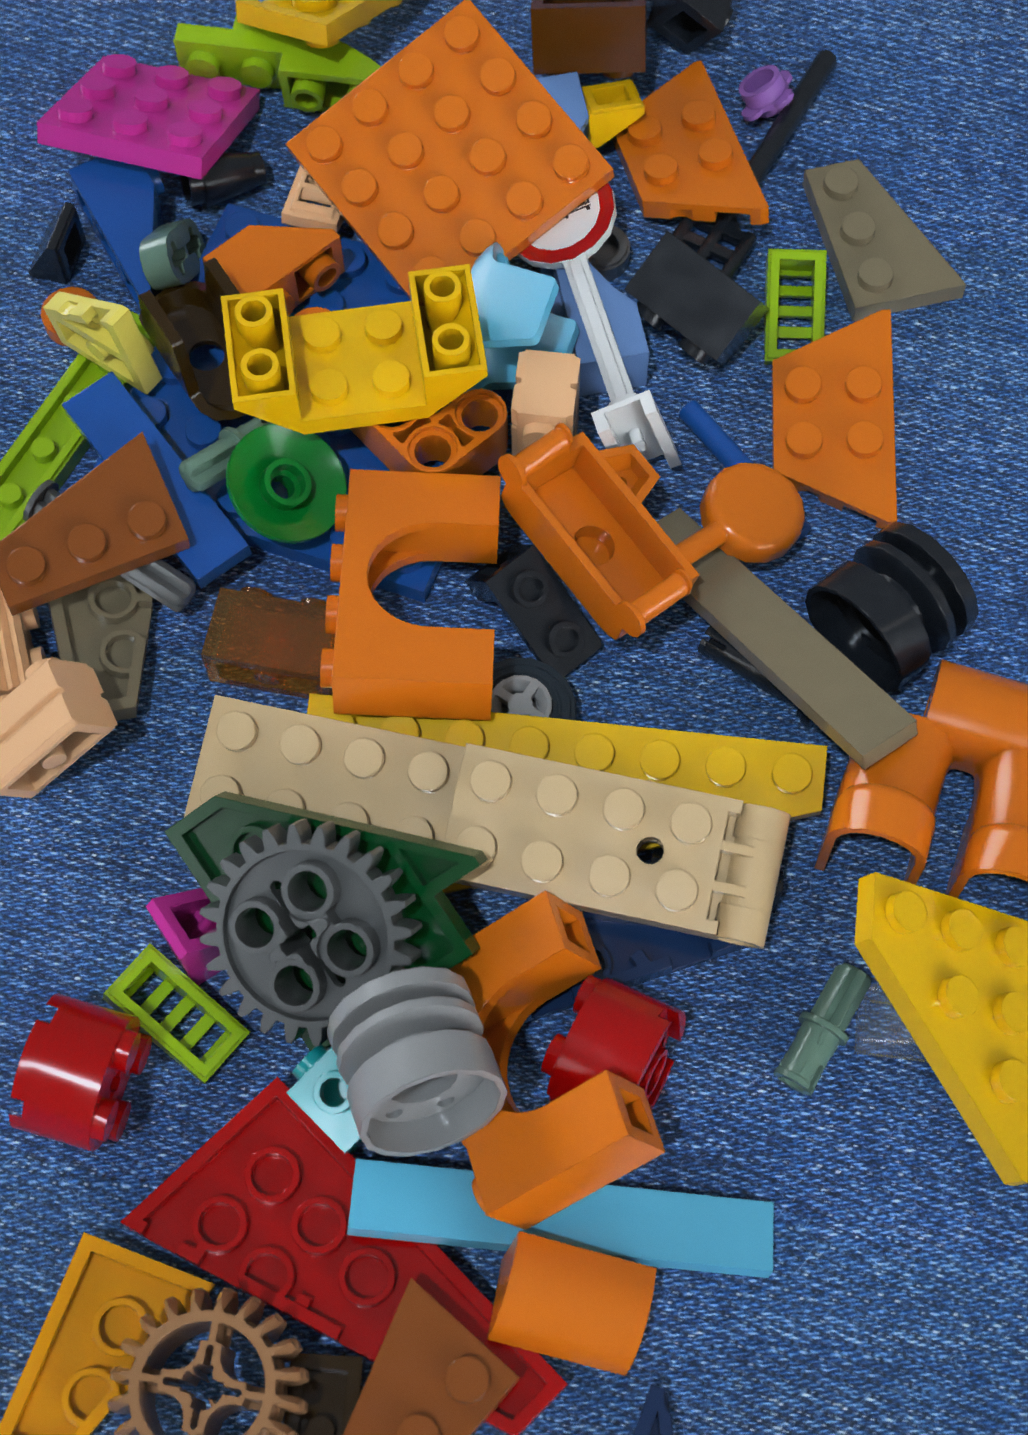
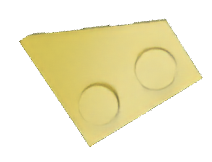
M58 291L43 307L64 345L105 370L112 371L115 376L146 395L161 381L162 376L151 355L154 352V348L149 340L140 333L127 307L121 304Z

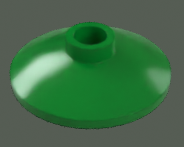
M273 423L266 424L246 434L235 446L228 460L226 485L231 503L241 519L260 535L282 543H303L316 539L335 524L336 495L347 494L345 473L335 452L315 433L304 435ZM272 482H279L286 487L288 491L287 499L275 493L271 486Z

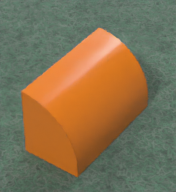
M519 1231L501 1260L487 1340L625 1376L633 1364L646 1328L657 1268Z

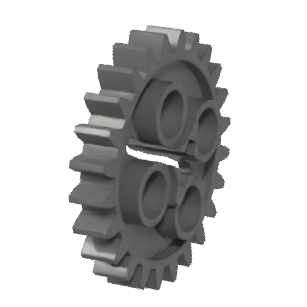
M300 819L290 824L288 832L280 823L275 824L262 831V839L255 834L239 843L241 854L235 852L220 862L227 876L220 875L208 882L206 886L213 895L220 899L200 909V915L217 923L216 928L200 937V943L219 948L220 955L206 965L207 970H226L230 978L220 988L219 993L221 996L239 991L244 996V999L239 1006L237 1014L243 1017L257 1008L263 1013L260 1032L264 1034L279 1022L284 1023V1034L287 1043L292 1044L308 1029L313 1045L320 1046L328 1039L329 1016L343 998L371 980L393 971L405 970L402 966L411 965L421 956L422 951L404 942L406 938L422 928V922L403 918L402 910L416 900L415 894H395L391 886L400 878L403 871L401 868H396L382 873L377 868L384 852L381 846L365 855L358 852L361 832L357 830L344 836L338 842L336 841V829L333 821H327L318 826L313 835L307 819ZM308 871L317 874L324 881L327 888L326 899L316 896L310 890L307 882ZM275 881L281 883V890L276 889ZM256 908L265 911L271 918L274 926L273 935L265 932L259 926L256 919ZM308 925L314 929L317 935L312 940L304 931V928ZM346 930L357 933L364 940L367 956L358 955L349 947L346 941ZM294 966L304 969L310 975L313 982V991L303 988L297 982L294 975ZM338 975L345 977V984L338 981Z

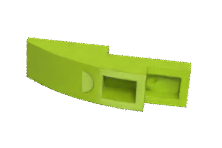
M235 16L232 29L178 23L173 39L179 67L185 68L189 74L210 79L215 77H231L240 81L242 85H249L254 88L281 89L285 108L300 109L305 112H325L381 67L371 58L341 41L333 47L313 48L308 46L304 40L238 23L237 16Z

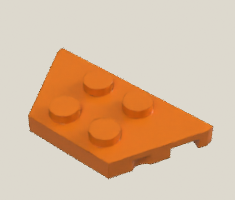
M702 60L693 62L643 99L645 114L612 138L643 217L661 219L687 217L693 221L715 222L717 212L750 214V225L769 223V206Z
M891 309L871 314L773 360L771 369L772 468L778 470L790 480L798 492H811L818 497L820 502L840 511L845 506L877 521L876 527L880 529L895 521L897 522Z

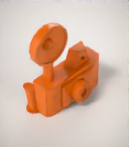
M558 423L553 430L516 455L504 454L498 459L500 474L506 482L501 494L506 509L600 628L615 640L625 634L636 638L645 633V624L683 597H687L700 575L692 564L702 557L720 548L725 554L734 556L736 559L747 563H767L783 557L793 547L800 537L805 521L803 500L790 480L778 470L760 463H738L722 469L707 485L700 503L703 528L675 545L642 504L660 479V476L634 444L598 450L583 431L573 437L572 432L564 423Z

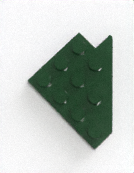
M227 791L215 795L164 831L209 900L213 902L220 899L213 895L206 886L208 882L220 875L227 876L220 862L235 852L241 854L239 843L255 834L262 839V831L278 823L288 832L290 824L300 819H307L313 835L318 826L327 821H333L336 829V841L339 842L344 836L357 830L361 832L358 852L365 855L379 846L384 849L382 858L377 865V868L382 873L391 869L401 868L403 871L402 875L391 886L395 894H415L416 900L402 910L403 918L422 922V928L406 938L404 942L417 947L422 952L416 961L411 965L402 966L403 968L410 969L423 966L450 969L480 948V945L443 890L488 860L481 850ZM308 871L307 882L310 890L316 896L326 899L327 888L324 881L317 874ZM275 881L276 889L281 890V883L279 881ZM256 908V919L259 926L265 932L273 935L274 926L271 918L265 911ZM310 925L304 928L306 935L311 940L317 937ZM346 930V941L349 947L356 954L367 956L364 940L357 933ZM294 966V975L297 982L303 988L313 991V982L310 975L304 969ZM338 975V981L345 984V977ZM306 1029L301 1038L311 1051L316 1046L313 1045L308 1029ZM329 1039L322 1043L326 1049L331 1046Z

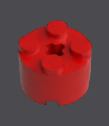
M589 975L582 983L575 998L573 1012L578 1015L567 1037L558 1033L551 1041L542 1062L541 1072L551 1076L547 1087V1095L550 1097V1102L608 1070L644 1088L652 1111L674 1063V1060L667 1058L668 1050L665 1047L668 1037L681 1042L686 1014L682 1010L609 977L602 980Z
M56 993L46 1003V1005L58 1008L51 1022L48 1023L37 1019L23 1049L11 1092V1098L24 1102L22 1114H9V1123L12 1128L94 1152L107 1139L115 1142L120 1140L131 1110V1102L122 1100L131 1073L140 1075L146 1065L151 1050L152 1036L140 1032V1021L136 1016Z

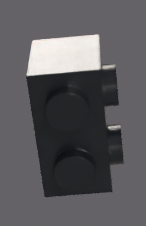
M669 231L664 234L624 289L638 300L637 306L640 317L658 330L667 322L683 335L677 345L703 365H706L711 357L715 361L727 365L769 310V307Z

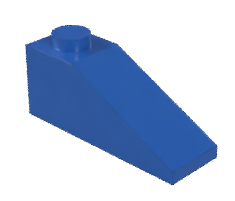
M97 157L69 169L68 172L82 212L140 312L138 295L148 290L154 296L161 292L154 290L148 283L141 266L139 248L142 239L160 225H164L158 196L165 193V188L158 171L155 169Z

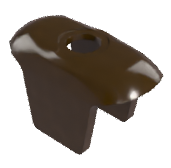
M212 258L203 263L205 283L192 281L165 289L156 296L150 290L138 295L141 310L139 319L170 371L198 410L216 421L232 420L247 414L234 410L232 403L221 296L240 293L217 259ZM203 345H214L224 352V359L217 368L203 371L192 366L190 362L192 352Z

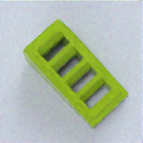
M768 248L765 264V305L769 307V310L764 315V365H772L773 360L796 350L777 349V338L810 339L811 343L824 337L827 250ZM779 278L811 279V286L779 285ZM779 298L811 299V306L778 305ZM778 318L810 319V327L778 326Z
M151 943L103 993L102 999L113 1009L138 1017L140 1032L151 1035L153 1043L203 1084L207 1082L250 1033L249 1030ZM154 973L163 982L139 1006L131 997ZM175 990L183 999L159 1024L150 1015ZM193 1007H196L204 1015L179 1042L170 1032ZM215 1023L225 1032L201 1059H198L190 1050Z

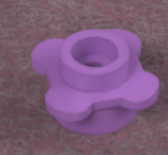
M766 65L755 69L742 80L739 85V94L746 106L741 113L744 120L754 121L759 117H772L781 112L792 101L794 94L789 88V83L793 77L788 70L779 71L774 65Z

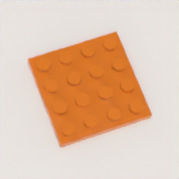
M463 0L285 143L292 156L409 299L408 272L470 264L472 269L476 259L494 242L502 246L504 256L511 261L614 178V171L610 164L471 0Z

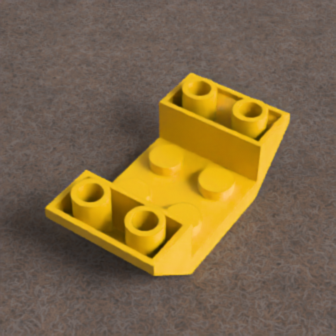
M470 264L408 272L411 301L291 317L288 316L283 288L221 296L234 410L304 435L429 418L488 376Z

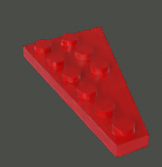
M278 1077L120 1221L125 1228L248 1295L257 1297L270 1307L373 1363L376 1360L408 1283L412 1278L519 1376L520 1381L484 1422L506 1435H521L568 1386L539 1353L487 1340L493 1304L436 1244L347 1235L356 1159L350 1153H344L286 1093L289 1088Z

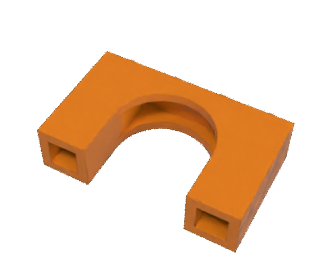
M350 469L348 494H337L335 504V531L344 532V543L332 544L330 558V581L340 582L339 595H327L325 631L326 634H335L334 648H322L320 665V685L324 688H332L334 714L491 721L495 629L429 627L411 624L389 614L378 604L372 594L378 584L390 573L403 566L417 562L441 561L497 564L501 476Z
M546 890L474 934L473 937L480 945V948L471 956L449 969L464 977L470 989L475 1009L484 1027L482 1037L487 1039L493 1051L507 1089L503 1108L488 1125L461 1141L467 1148L475 1176L472 1181L473 1194L486 1216L524 1230L531 1228L665 1153L644 1088L608 1070L547 1105L532 1111L520 1112L513 1101L508 1085V1059L513 1041L525 1020L546 1001L602 969L583 913Z

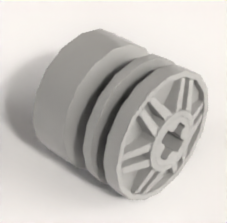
M422 966L393 971L363 984L343 998L329 1016L327 1036L331 1048L337 1056L336 1064L338 1071L346 1084L349 1085L347 1099L359 1137L368 1150L384 1156H414L438 1151L467 1139L488 1125L503 1108L507 1089L493 1051L487 1039L482 1037L484 1027L475 1009L470 989L464 977L447 968Z

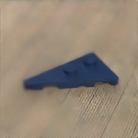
M581 911L602 968L592 975L602 980L609 977L628 987H633L747 948L719 940ZM585 979L539 1006L523 1024L573 1007L577 993Z

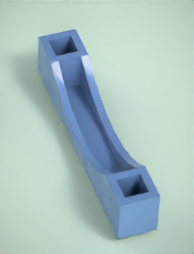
M578 72L537 78L588 138L589 115ZM588 260L632 387L647 385L649 349L637 303L614 288ZM537 267L538 273L554 277L559 286V291L550 313L575 320L580 329L572 354L581 359L579 396L607 392L565 269L559 268L554 270Z

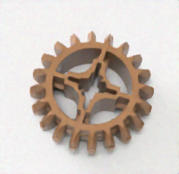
M195 1288L190 1298V1312L188 1313L180 1300L171 1296L164 1301V1310L169 1321L162 1324L150 1314H145L141 1317L139 1321L141 1327L150 1335L143 1345L130 1338H126L121 1342V1349L135 1357V1361L131 1369L121 1366L112 1368L110 1378L123 1385H128V1394L115 1396L107 1404L109 1411L116 1414L131 1413V1418L119 1425L114 1431V1435H166L157 1416L155 1393L167 1395L179 1401L183 1410L181 1430L187 1432L188 1435H219L223 1422L230 1415L240 1411H259L255 1421L244 1435H298V1432L292 1427L282 1424L285 1411L297 1415L307 1412L308 1402L296 1396H289L288 1387L300 1386L308 1382L309 1372L303 1367L285 1368L284 1364L297 1357L302 1351V1346L295 1338L284 1339L274 1344L284 1332L287 1322L276 1313L260 1323L265 1304L255 1296L250 1297L238 1311L239 1301L237 1292L231 1288H223L218 1295L213 1309L208 1291L204 1288ZM210 1331L208 1340H200L197 1354L187 1366L180 1369L163 1368L167 1359L181 1344L198 1334ZM233 1332L244 1335L255 1347L263 1365L265 1388L252 1386L237 1379L234 1371L236 1352L230 1349ZM212 1373L214 1380L223 1384L225 1388L241 1394V1396L235 1397L222 1394L218 1402L209 1398L211 1407L206 1409L205 1401L178 1386L188 1385L197 1387L201 1379L209 1383L207 1375Z

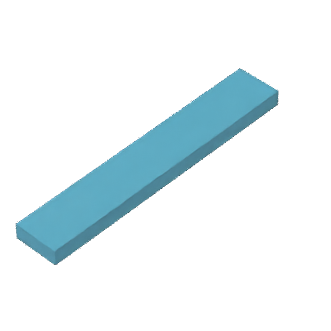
M356 1159L347 1235L507 1251L517 1233L521 1231L652 1267L769 1278L773 1272L774 1202L606 1185L531 1228L524 1230L485 1215L473 1194L472 1181L475 1176L471 1170Z

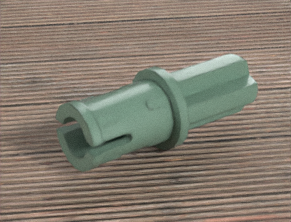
M255 417L237 428L226 427L221 430L218 441L180 463L179 474L184 479L186 487L192 492L204 491L226 478L228 460L238 442L252 430L272 423Z
M845 962L835 967L811 1012H801L798 1020L802 1025L796 1033V1037L787 1053H785L773 1073L774 1076L778 1077L777 1079L802 1094L812 1096L822 1076V1072L838 1045L845 1046L849 1040V1037L844 1032L871 985V978L865 972Z

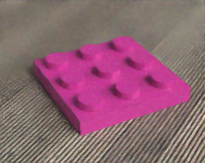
M124 54L103 56L37 121L38 144L202 180L259 111L260 89L243 86L240 81L231 77H215L210 79L191 75L185 68L166 65L155 67L136 63L133 57Z

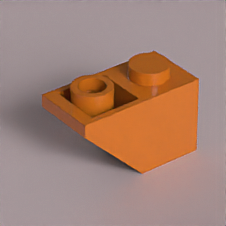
M248 225L202 258L203 263L216 258L239 293L283 288L288 316L295 307L310 296L330 288L339 276L345 272L340 236L333 229Z

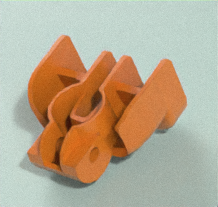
M941 659L934 675L924 715L919 716L909 713L917 720L918 735L865 770L851 757L849 758L831 809L814 869L824 871L834 843L840 835L848 833L870 834L896 842L911 852L904 881L916 885L926 866L935 832V813L946 775L950 770L956 769L970 773L973 776L974 796L945 894L958 898L968 880L978 874H1002L1028 882V683Z

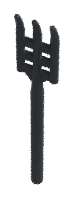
M824 49L817 53L794 89L792 101L779 113L749 160V165L759 186L834 69L837 59L830 50ZM717 212L715 222L693 221L683 217L672 233L693 250L697 251L707 261L711 257L724 263L723 268L718 269L731 279H733L756 242L754 233L744 232L740 229L737 221L740 214ZM695 226L708 232V235L704 238L691 232L692 228ZM721 239H724L737 246L734 250L720 245L719 242Z

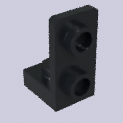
M511 545L497 556V564H486L465 580V583L478 601L496 602L538 661L551 665L563 677L602 646L600 638L535 545Z

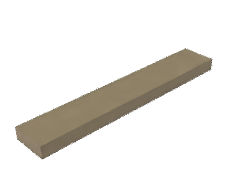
M681 508L676 509L657 521L675 545L702 529ZM717 548L692 564L700 575L694 583L690 594L682 599L864 770L918 735L917 720L738 559L725 554L720 548Z

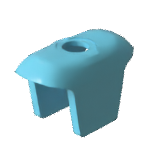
M497 242L487 247L474 262L471 274L488 376L469 390L486 389L492 391L514 389L519 352L529 349L572 354L580 329L575 320L550 313L559 291V286L554 277L510 265L508 258L504 256V249Z

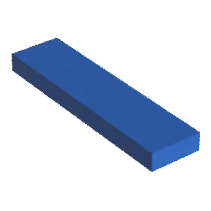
M112 371L62 404L68 417L102 461H105L130 440L143 432L189 538L190 548L176 553L175 556L201 589L252 554L247 542L207 491L192 492L186 487L184 479L179 474L181 458Z

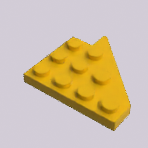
M878 872L859 878L854 945L1003 1184L1009 1186L1028 1184V921Z

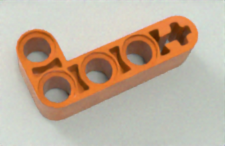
M310 307L297 312L294 316L329 312L330 310L321 307ZM473 389L461 394L429 418L402 421L404 424L395 427L380 424L350 428L390 471L483 475L498 463V459L506 454L508 448V414L506 404L501 396L486 389ZM475 426L490 427L486 431L478 432L471 430ZM435 460L444 462V464L438 467H427L423 465L429 461Z

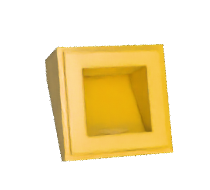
M628 79L581 87L589 115L588 140L596 149L645 114V106L633 80Z

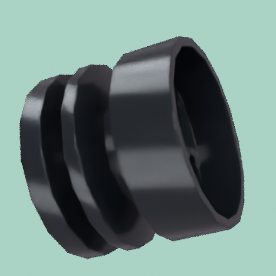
M896 521L883 527L873 536L872 541L860 546L855 551L852 562L846 561L837 565L808 589L805 600L808 616L813 627L886 693L900 689L928 664L931 653L948 648L952 644L954 637L963 635L974 625L979 614L975 592L966 574L952 555L932 536L911 524Z

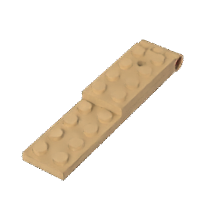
M219 695L214 696L184 817L215 795L227 791L483 851L488 860L454 883L526 899H532L546 890L581 911L757 949H764L791 818V815L787 812L761 805L743 803V800L466 743L465 747ZM649 842L660 845L664 851L663 857L654 864H646L638 858L640 847Z

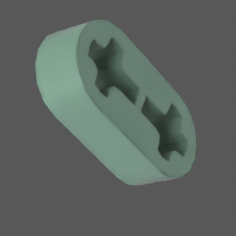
M187 218L160 225L142 239L139 248L140 262L144 275L154 290L161 291L186 284L200 272L199 259L205 246L201 233L193 220Z

